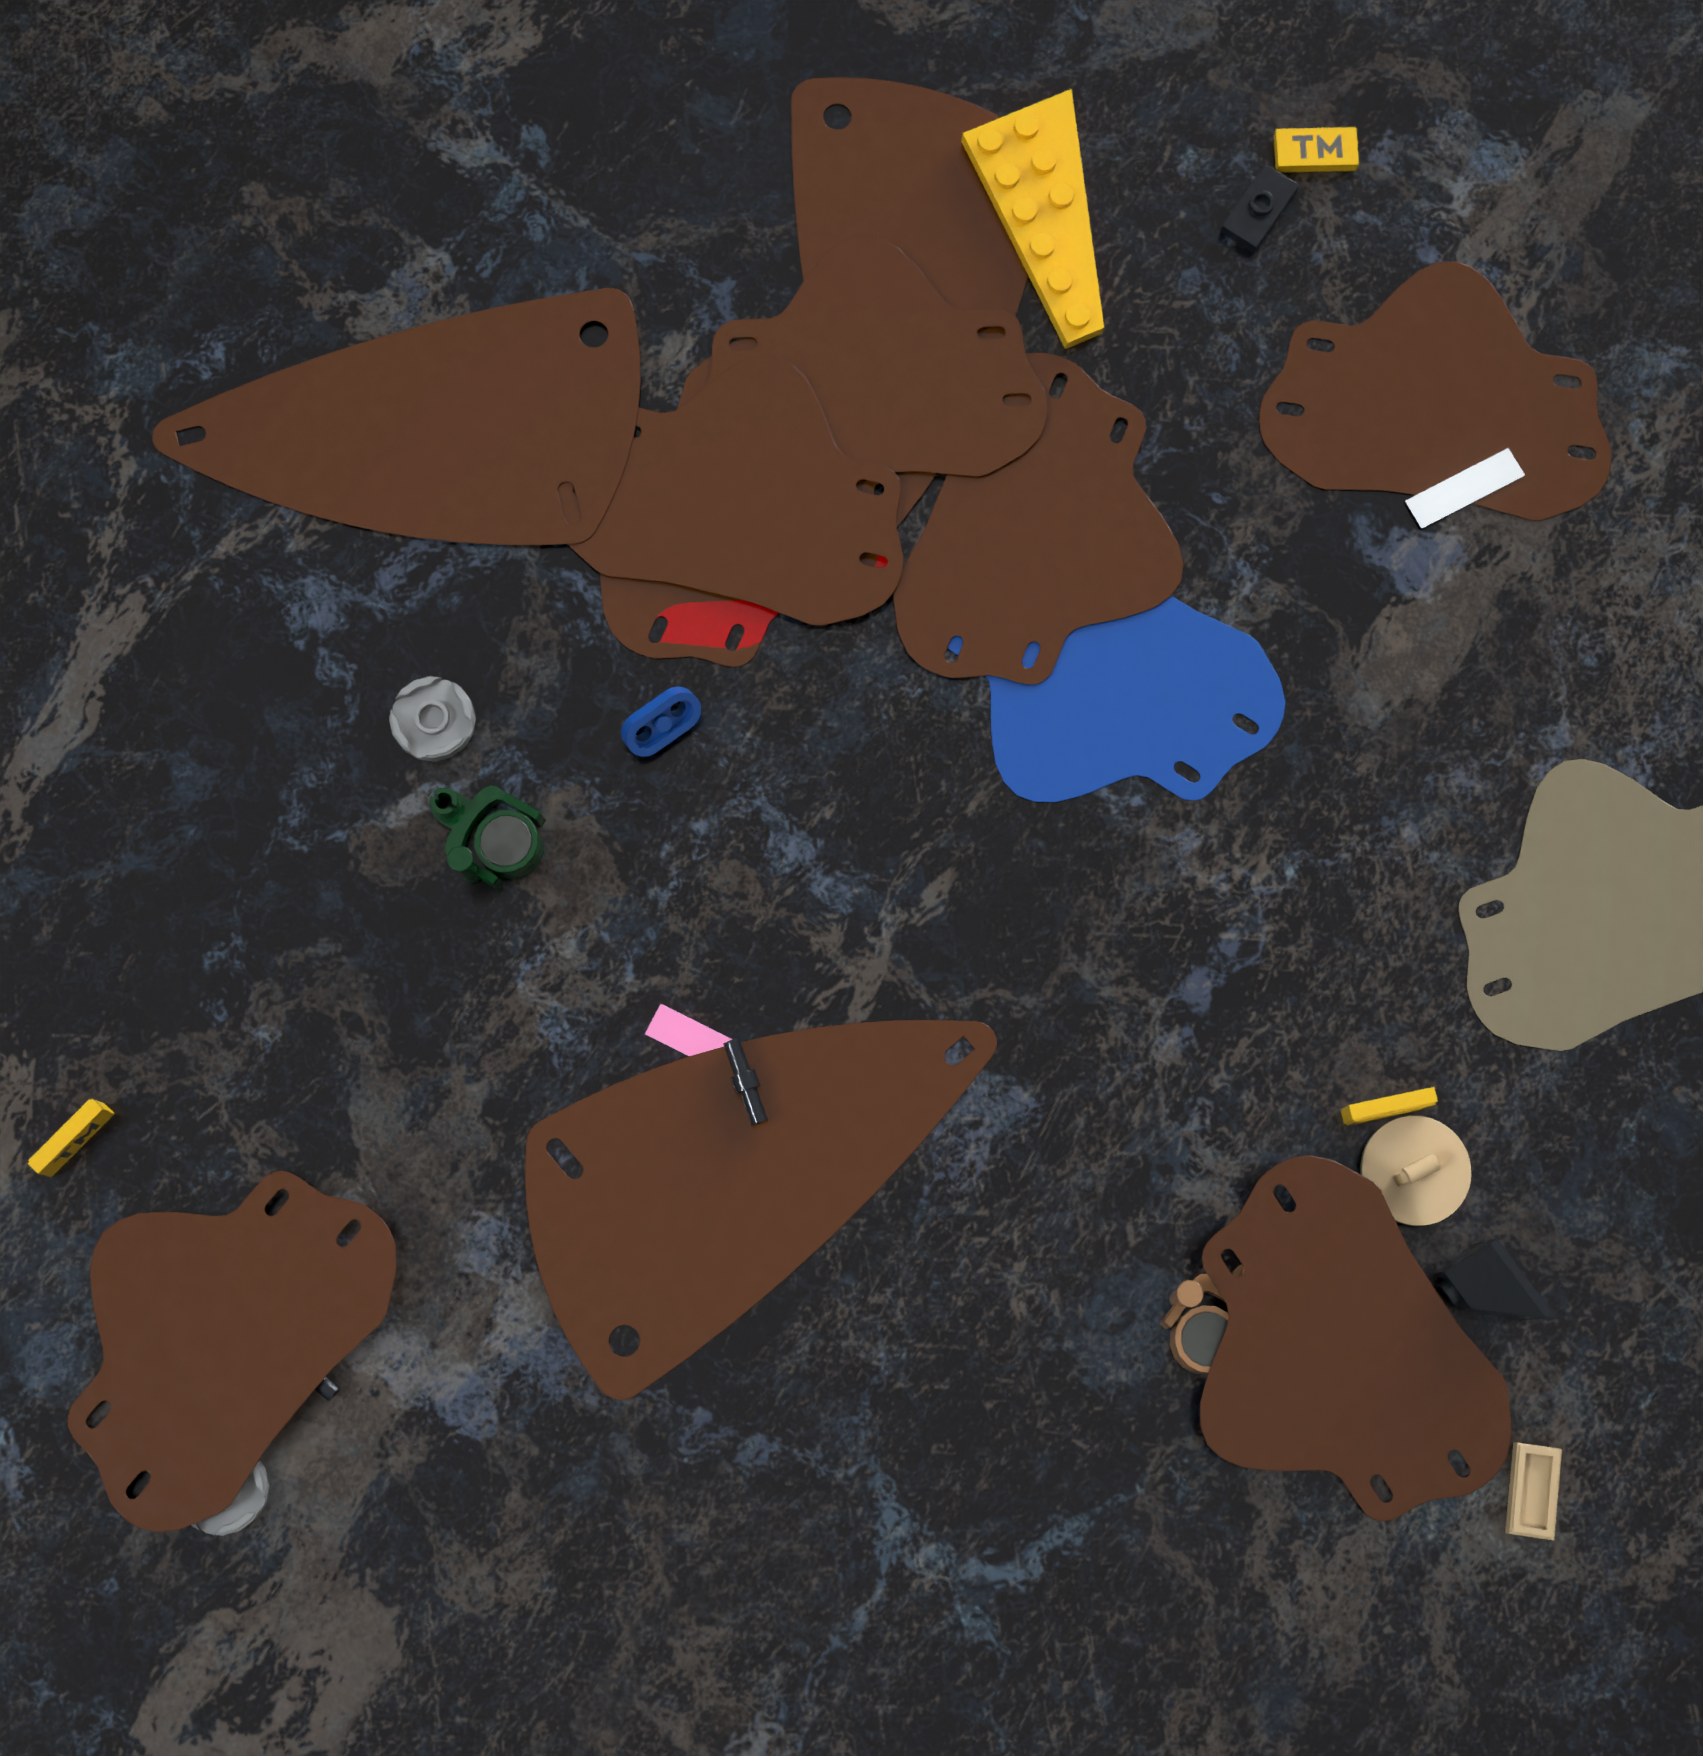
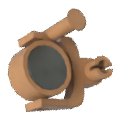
M1243 1265L1237 1266L1231 1274L1235 1277L1241 1276L1244 1273ZM1200 1274L1193 1280L1182 1282L1178 1289L1170 1294L1169 1301L1172 1307L1159 1323L1165 1329L1172 1327L1170 1331V1348L1173 1356L1183 1368L1195 1374H1208L1229 1320L1228 1312L1216 1306L1203 1305L1188 1310L1181 1315L1186 1307H1195L1201 1303L1203 1292L1225 1302L1207 1274Z

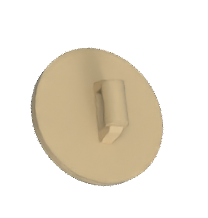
M1405 1116L1386 1123L1370 1137L1362 1153L1360 1174L1373 1181L1382 1191L1396 1222L1410 1226H1425L1449 1217L1463 1203L1471 1183V1163L1464 1144L1449 1127L1432 1118Z

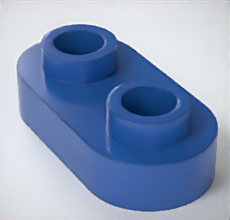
M679 686L669 688L625 720L621 729L622 741L635 755L642 757L651 756L697 723L701 715V704L698 698L688 689ZM680 701L679 707L671 711L672 705ZM646 726L642 734L636 735L641 727Z

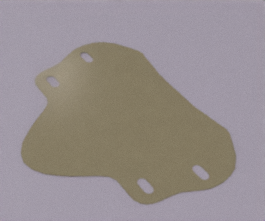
M1590 760L1564 761L1547 773L1536 789L1528 812L1516 867L1508 875L1470 888L1459 902V917L1469 949L1467 971L1469 999L1478 1018L1494 1035L1517 1045L1556 1051L1569 1050L1625 1020L1703 992V805L1691 810L1677 809L1625 774L1603 763ZM1494 900H1499L1503 903L1504 909L1501 913L1482 919L1476 915V909L1480 905ZM1501 978H1507L1511 981V989L1494 996H1487L1484 993L1483 988L1487 983Z

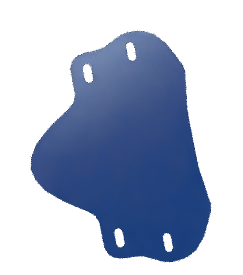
M1172 595L1155 608L1073 630L1065 638L1051 675L1039 684H1021L1004 678L985 675L989 680L991 691V736L996 766L1004 783L1017 796L1033 802H1059L1075 798L1135 775L1150 778L1182 799L1200 800L1217 786L1223 776L1235 764L1267 746L1282 723L1286 703L1280 678L1262 647L1252 636L1194 610ZM953 636L947 648L956 655H959L963 639L960 636ZM1030 642L1022 658V665L1025 668L1033 667L1040 651V645L1037 642ZM1238 713L1246 716L1258 725V732L1252 735L1242 730L1233 723V716ZM1179 761L1186 763L1200 773V780L1193 783L1174 771V764Z

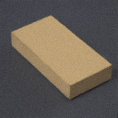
M1513 1442L1505 1533L1554 1540L1562 1449Z

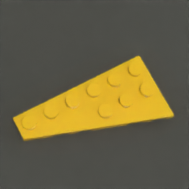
M1072 89L964 132L961 139L1065 349L1101 335L1104 329Z

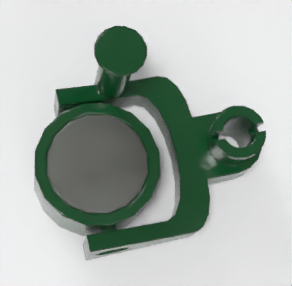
M492 785L483 788L472 800L447 787L434 791L436 796L430 797L432 814L440 824L451 830L445 844L448 865L453 870L459 871L468 882L476 883L481 879L499 891L503 883L498 877L505 880L519 879L530 874L538 866L543 854V841L533 823L540 827L543 826L546 820L541 812L497 786ZM452 802L453 809L450 807L443 809L445 804ZM498 804H506L513 810H499L488 815L479 824L474 835V849L479 860L487 868L486 870L474 863L472 852L465 846L471 832L482 816L492 807Z

